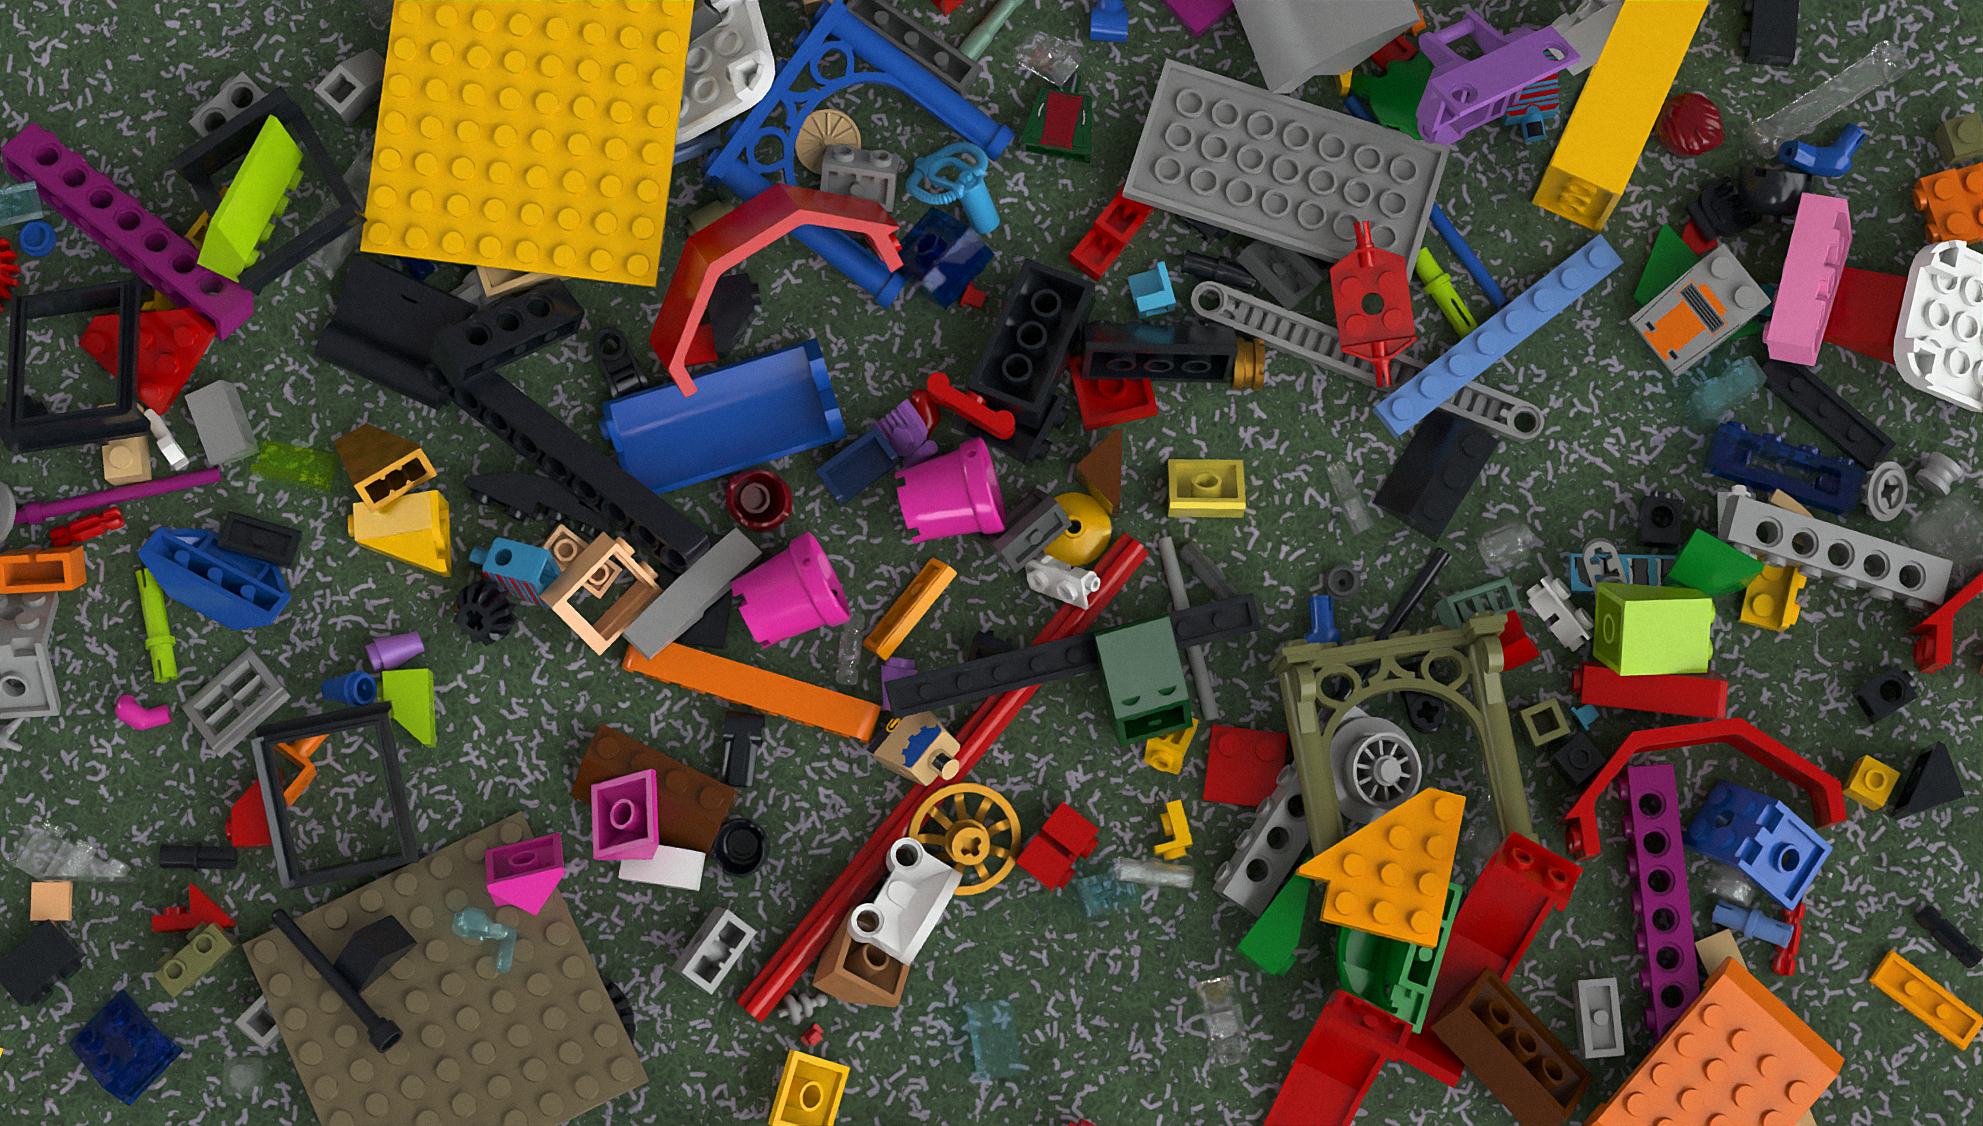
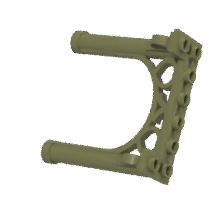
M1492 610L1481 611L1472 614L1471 619L1463 623L1459 629L1449 630L1448 625H1438L1427 628L1425 630L1426 634L1412 636L1411 631H1399L1390 634L1389 639L1375 641L1373 636H1366L1352 640V645L1338 647L1337 642L1308 644L1307 639H1296L1284 643L1285 647L1277 652L1268 667L1269 672H1274L1275 678L1279 679L1314 857L1345 839L1330 762V746L1334 732L1344 715L1354 706L1370 697L1393 691H1415L1433 695L1450 703L1467 718L1479 741L1500 843L1512 831H1515L1540 845L1538 834L1534 833L1500 677V672L1504 668V656L1498 636L1505 630L1504 624L1508 621L1507 614L1494 615ZM1425 656L1418 667L1419 679L1415 678V672L1402 669L1396 662L1399 659ZM1442 659L1453 661L1458 668L1457 679L1448 686L1435 681L1429 674L1430 662ZM1378 663L1376 675L1367 679L1364 682L1366 687L1361 689L1362 681L1360 676L1351 667ZM1388 674L1393 678L1383 681ZM1336 675L1347 678L1351 684L1350 696L1344 702L1326 697L1321 690L1323 678ZM1468 677L1475 706L1456 692ZM1315 702L1320 707L1334 712L1325 725L1322 735ZM1315 880L1317 888L1327 887L1326 882Z

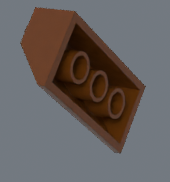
M601 723L583 757L571 796L592 806L591 785L654 769L656 770L659 840L676 848L706 853L704 862H707L713 850L714 840L722 824L727 822L740 793Z
M1489 966L1484 968L1443 1008L1430 1027L1440 1040L1492 1092L1493 1096L1517 1118L1522 1126H1559L1568 1120L1594 1078Z

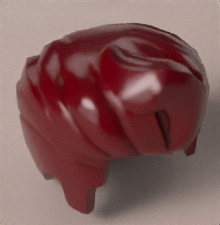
M1683 93L1670 98L1663 103L1654 123V134L1657 141L1671 152L1673 156L1679 158L1698 156L1703 152L1711 151L1722 144L1725 137L1718 108L1709 99L1696 93Z
M752 469L738 475H733L728 480L725 491L726 507L729 514L746 529L755 533H766L779 527L791 515L793 507L792 491L788 484L777 474L764 469Z

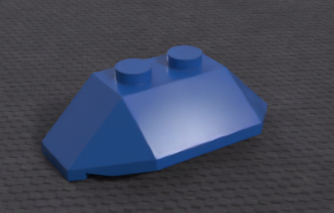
M159 527L139 550L138 556L170 598L233 631L271 625L291 599L290 592L286 589L283 577L276 565L218 549L217 545L221 535L211 529L182 528L171 530L170 527Z

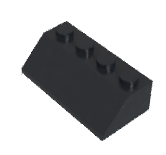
M1026 258L970 380L968 390L985 399L986 404L995 411H1009L1013 414L1016 422L1039 430L1079 341L1083 323H1087L1095 305V283Z
M1094 320L1090 323H1083L1081 333V379H1127V381H1142V378H1150V381L1230 383L1238 355V344L1234 328L1214 322L1206 323L1202 326H1186L1182 322L1149 325L1145 321L1112 324L1107 320Z

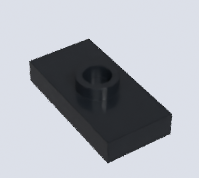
M229 511L217 546L218 549L291 570L302 538V531Z

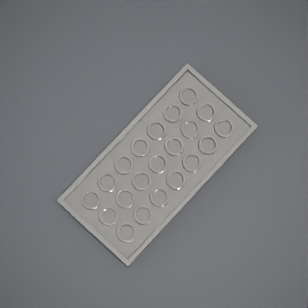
M1166 58L1122 197L1334 264L1355 249V245H1357L1353 223L1360 222L1362 236H1364L1362 221L1369 220L1372 243L1374 242V246L1405 257L1409 285L1451 147L1436 142L1429 144L1424 140H1415L1408 134L1388 127L1386 129L1381 125L1279 93L1270 94L1269 90Z

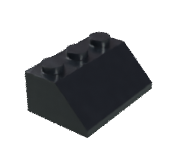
M1433 410L1426 416L1372 503L1432 541L1437 542L1500 441L1468 421Z

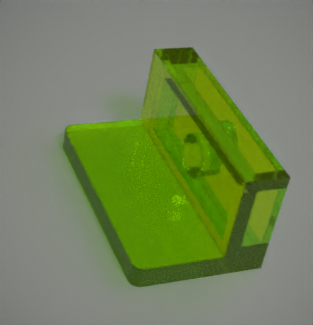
M264 440L259 463H252L250 471L260 479L330 493L339 456Z

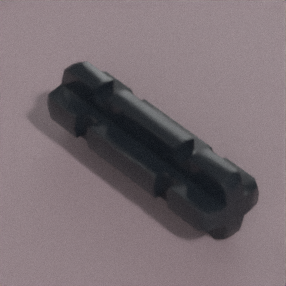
M1925 906L1917 914L1916 922L1925 930L1930 929L1932 931L1930 935L1952 955L1957 954L1959 956L1958 960L1967 968L1975 967L1983 958V952L1975 944L1967 943L1969 939L1947 919L1942 920L1940 918L1941 914L1933 906Z

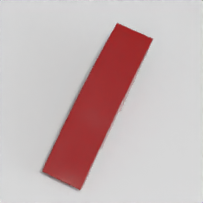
M1126 182L1120 187L1112 202L1095 220L1092 229L1070 253L1067 260L1096 282L1101 279L1156 209V207L1122 197Z

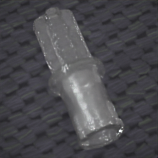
M1337 461L1328 465L1326 472L1339 499L1335 504L1336 506L1340 505L1352 535L1355 536L1375 527L1362 499L1364 493L1363 491H1357L1345 462Z

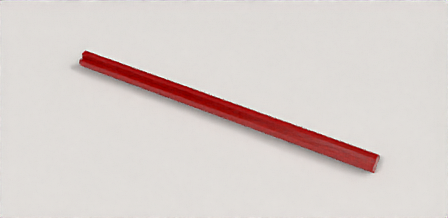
M1123 532L1092 569L1097 577L1100 578L1101 583L1097 591L1090 592L1087 595L1089 608L1085 610L1065 602L1029 647L1084 634L1149 555L1143 548L1144 546ZM1041 684L986 697L954 736L960 744V750L954 756L960 764L957 774L949 780H945L938 775L931 785L928 786L918 783L913 785L735 1002L762 1023L827 945L850 908L853 906L858 907L888 871L886 866L887 852L897 840L908 837L912 817L920 804L936 790L949 784L960 783ZM949 796L942 798L934 806L939 809ZM928 813L925 814L920 824L919 832L932 817ZM899 849L896 851V859H898V857L903 853L905 849Z

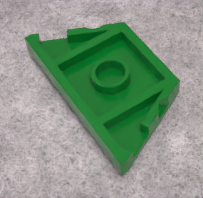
M1667 223L1659 230L1656 242L1632 298L1641 309L1701 261ZM1753 319L1723 343L1749 335H1757L1764 328Z

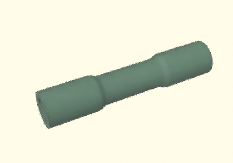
M999 0L983 21L971 31L957 50L976 62L992 42L997 31L1024 0Z

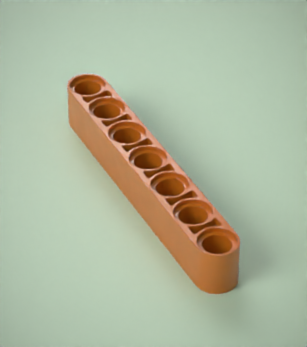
M629 642L621 666L622 669L634 673V671L641 672L645 677L668 684L671 681L680 684V687L704 695L707 692L716 695L717 699L740 706L743 703L752 706L751 709L773 716L783 715L788 717L787 720L810 727L816 725L824 728L826 732L846 738L852 736L860 739V742L867 744L871 742L881 710L880 706L862 699L673 642L650 661Z

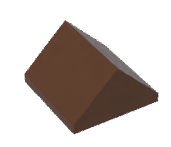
M1118 429L1112 431L1075 466V480L1111 517H1119L1121 499L1122 430Z

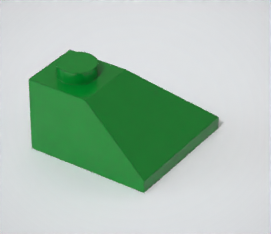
M1696 528L1680 547L1661 585L1665 587L1699 589L1706 595L1714 598L1745 589L1762 572L1765 564Z

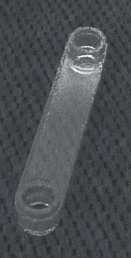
M1882 41L1873 47L1868 56L1769 118L1763 117L1753 121L1746 129L1745 139L1758 155L1765 159L1773 158L1779 154L1782 143L1795 139L1884 82H1894L1900 79L1907 72L1910 61L1896 44Z

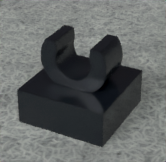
M978 630L972 639L968 661L1009 652L1013 646L1012 639L1008 637L1006 641H1002L993 637L994 631L988 630L986 633Z

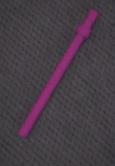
M217 466L42 503L41 500L25 503L24 508L16 509L13 525L28 522L29 525L46 522V518L219 482L222 481L220 468Z

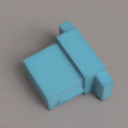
M1591 704L1584 705L1578 710L1575 707L1569 709L1573 720L1584 733L1589 730L1587 725L1600 716Z

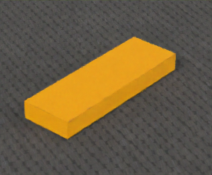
M934 557L931 558L863 641L862 645L871 653L886 661L956 576L957 572L949 565Z
M1892 949L1888 951L1867 980L1961 1051L1967 1048L1983 1025V1017Z

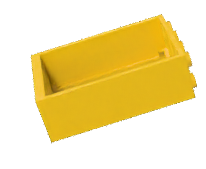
M1709 0L1624 1L1597 63L1593 65L1531 202L1532 204L1600 233L1626 188Z

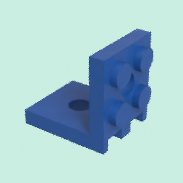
M1720 779L1715 788L1710 792L1708 799L1682 837V843L1685 847L1737 868L1782 908L1790 911L1794 910L1833 849L1829 843L1780 800ZM1733 818V820H1732V822L1730 823V825H1729V826H1725V825L1727 824V822ZM1787 850H1789V860L1784 866H1782V856Z

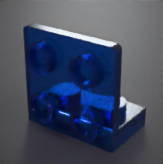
M120 990L69 1042L71 1049L102 1088L128 1106L184 1051L173 1038L153 1024L125 990Z

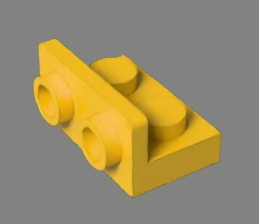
M1757 556V560L1762 563L1763 557ZM1765 564L1762 572L1745 588L1738 622L1781 633L1787 630L1790 624L1795 625L1800 611V603L1795 602L1798 588H1804L1807 577L1799 575V568L1785 564V568H1777Z

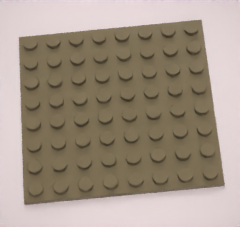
M522 811L421 858L418 863H411L293 920L333 965L356 930L389 915H393L417 941L418 944L360 994L380 1018L385 1017L387 1020H393L403 1031V1036L398 1043L384 1053H379L369 1042L368 1027L278 927L242 944L321 1126H559L649 1081L558 886L554 888L536 916L513 904L496 907L488 892L485 850L534 838Z

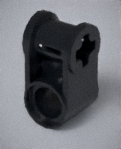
M606 327L599 330L594 336L593 348L604 371L603 376L614 400L639 388L649 389L648 381L638 359L634 357L624 334L614 327ZM611 338L618 339L621 342V347L617 353L606 355L602 352V345L606 340Z
M1421 660L1399 665L1406 671L1415 672V678L1419 679L1418 667ZM1434 661L1429 664V674L1435 681L1439 682ZM1400 691L1412 728L1422 734L1436 732L1441 727L1445 716L1443 700L1422 692ZM1423 706H1427L1429 712H1436L1432 723H1427L1424 717L1418 718Z

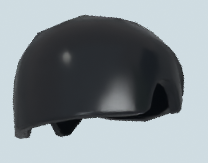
M735 818L722 824L713 843L712 856L722 868L724 874L743 878L758 872L767 862L770 853V841L767 833L754 820ZM734 848L748 852V854H739L734 850Z

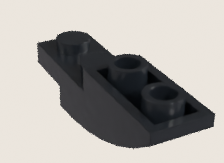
M504 472L466 477L463 483L471 491L469 496L471 499L490 507L492 501L505 507L504 514L521 522H524L526 517L536 521L541 508H544L546 510L543 515L561 524H564L566 519L579 524L577 529L579 532L593 539H596L602 532H605L610 537L615 528L597 512L585 507L584 502L552 478L525 473Z

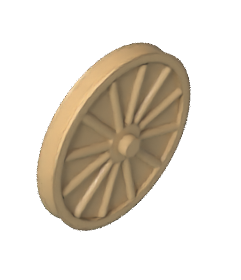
M822 109L809 114L804 121L796 139L795 151L798 159L807 169L821 175L822 163L828 145L846 144L853 148L861 149V137L856 124L849 116L837 110Z

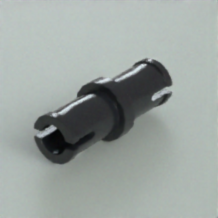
M1186 249L1180 273H1187L1210 279L1213 282L1225 283L1247 289L1251 292L1253 291L1256 278L1243 265L1229 262L1225 256L1220 255L1219 258H1214Z

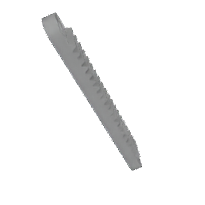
M1213 281L1200 283L1192 292L1191 310L1202 321L1233 327L1236 335L1249 338L1251 341L1253 338H1263L1264 346L1275 348L1282 353H1288L1295 358L1319 365L1321 368L1332 370L1334 373L1345 375L1352 380H1358L1365 385L1373 386L1390 394L1430 365L1399 353L1390 359L1391 363H1389L1393 385L1386 387L1384 372H1382L1383 387L1377 388L1374 365L1370 361L1341 352L1337 328ZM1205 292H1213L1219 297L1220 304L1215 310L1207 311L1201 308L1198 298ZM1470 381L1434 409L1468 421L1479 429H1485L1492 434H1498L1521 443L1531 442L1537 438L1544 426L1543 413L1537 406L1474 381ZM1520 413L1531 415L1535 422L1534 429L1526 433L1517 430L1514 425L1515 416Z

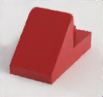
M191 882L189 883L190 913H187V907L163 908V915L152 916V931L157 933L192 931L202 922H205L207 926L213 922H218L223 929L236 928V920L202 888Z

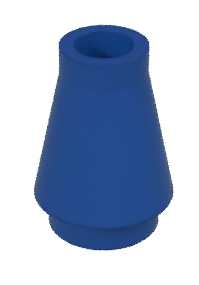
M357 670L336 678L326 679L322 684L321 692L328 701H336L351 707L370 704L375 699L377 686L372 676L364 671Z

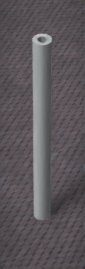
M1172 537L1158 539L1157 543L1175 610L1179 611L1190 608ZM1201 645L1186 648L1205 722L1219 719Z

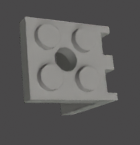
M57 591L0 594V719L57 716L60 714L61 701L47 648L59 604ZM17 679L25 686L19 688L12 687L6 680Z

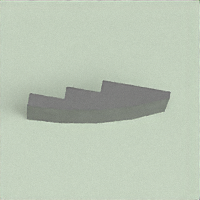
M736 527L677 578L623 632L622 636L650 661L703 617L704 611L731 589V581L740 577L761 559L762 552Z

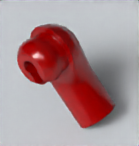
M920 388L911 394L910 403L914 405L917 413L925 423L928 430V440L939 424L941 415L938 403L929 397L928 390Z

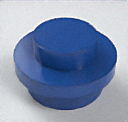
M41 220L27 223L19 234V244L22 250L29 256L36 258L50 254L57 243V235L54 228Z

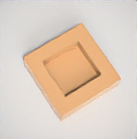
M32 882L30 921H46L48 919L71 921L73 883Z

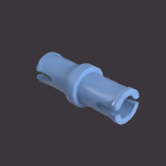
M1722 899L1718 901L1712 917V923H1718L1743 932L1744 937L1752 940L1753 937H1757L1782 946L1785 949L1791 940L1794 925L1762 915L1761 910L1754 908L1750 911L1724 902Z

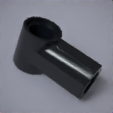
M727 710L723 728V744H725L720 775L721 783L735 787L753 788L758 748H761L763 743L761 732L762 727L765 728V714Z

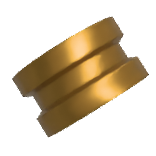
M1236 338L1238 355L1230 381L1231 390H1241L1243 387H1250L1252 391H1262L1265 376L1263 373L1265 346L1261 345L1264 344V339L1253 338L1252 342H1244L1243 338Z

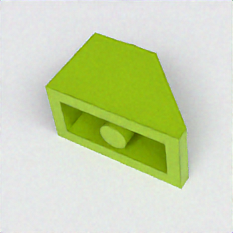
M428 668L382 671L383 681L377 682L378 702L391 700L394 710L393 718L426 747L436 748L433 672Z

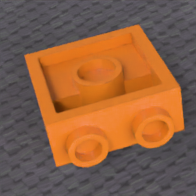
M1983 162L1958 170L1952 168L1920 178L1915 183L1912 198L1916 209L1924 212L1927 221L1924 230L1929 244L1961 240L1966 241L1967 245L1983 241Z

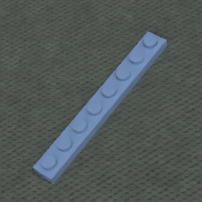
M1599 234L1372 409L1393 437L1397 439L1624 262L1604 237Z

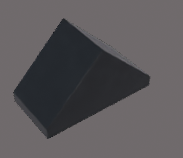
M389 915L356 930L333 966L360 995L418 943L393 915Z

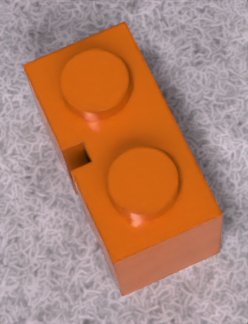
M83 545L49 547L45 550L43 548L9 549L0 554V594L74 590L87 583Z

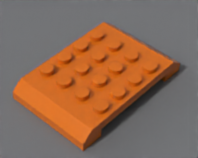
M1727 956L1704 982L1703 986L1706 988L1607 1103L1601 1102L1581 1126H1795L1838 1076L1845 1059L1733 957Z

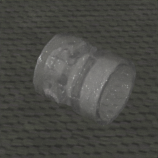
M1722 862L1720 866L1712 867L1703 885L1705 889L1716 896L1748 909L1758 890L1756 885L1737 868Z

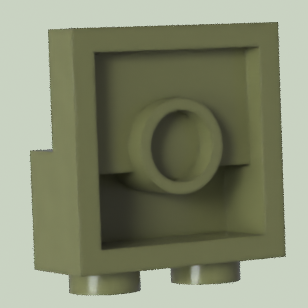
M202 922L186 936L190 943L178 952L175 948H172L156 962L160 969L153 976L173 998L184 994L241 944L232 931L227 933L218 922H213L209 926Z

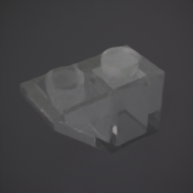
M1232 975L1194 983L1212 1070L1250 1062L1241 1004Z

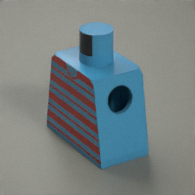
M1551 51L1543 52L1546 58L1558 60ZM1558 72L1524 87L1518 103L1507 107L1504 115L1500 116L1503 126L1521 123L1525 142H1536L1546 138L1543 119L1554 118L1559 109Z
M497 537L494 539L490 549L476 545L469 558V566L482 570L489 583L496 581L499 591L509 590V595L550 609L539 596L562 571L549 550Z

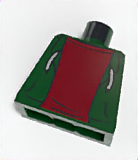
M1061 72L1057 90L1050 88L1040 89L1021 137V151L1090 164L1092 97L1078 94L1081 76L1070 72Z

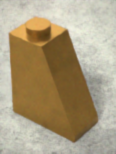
M368 423L333 441L355 489L371 513L437 476L435 469L418 443Z

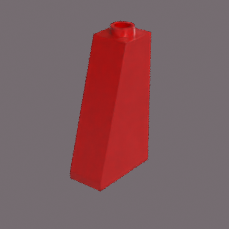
M1580 660L1579 670H1573L1571 692L1577 693V699L1583 704L1725 719L1728 681L1715 670H1707V673L1620 676L1602 662Z

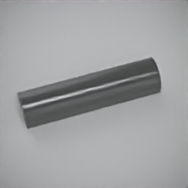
M849 0L847 2V10L963 98L977 81L982 70L981 65L887 1Z

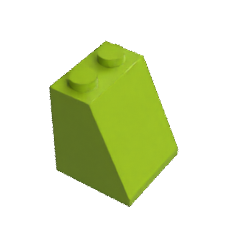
M1597 582L1593 656L1620 676L1707 673L1708 660L1712 658L1713 654L1710 626L1715 620V606L1712 598L1699 589Z

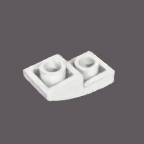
M658 845L652 860H621L618 878L626 881L699 891L706 853Z

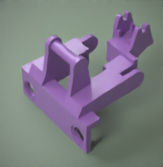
M1475 12L1464 15L1462 21L1433 34L1426 32L1419 36V45L1435 68L1431 72L1415 114L1418 118L1417 127L1419 134L1426 143L1432 144L1436 142L1445 146L1464 138L1466 132L1503 116L1507 107L1518 103L1524 87L1580 62L1581 56L1551 25L1538 31L1523 27L1504 36ZM1469 34L1486 55L1469 61L1460 57L1445 44ZM1548 48H1554L1561 51L1564 58L1557 61L1550 60L1544 56L1543 51Z

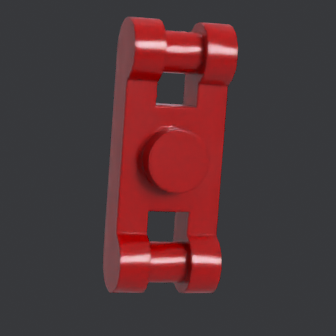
M937 372L930 375L927 380L928 395L933 401L999 439H1009L1013 436L1015 432V418L1011 412L1001 410L996 413L985 406L986 400L976 393L967 390L966 394H963L951 387L948 377L943 373Z

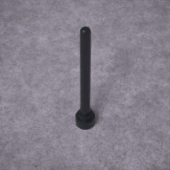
M276 909L273 911L272 921L368 1027L369 1042L379 1053H384L397 1044L403 1036V1031L393 1020H387L385 1017L380 1018L284 910Z

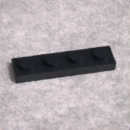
M1769 359L1754 376L1866 472L1872 471L1876 462H1882L1897 444L1802 364Z

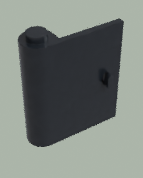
M355 253L334 319L323 330L316 345L315 356L438 411L443 405L448 407L452 401L436 390L425 376L426 366L433 361L429 354L435 333L445 325H456L467 320L473 313L477 312L479 306L364 255Z

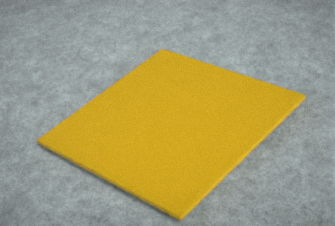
M394 0L365 216L368 221L363 225L360 251L656 288L695 0Z

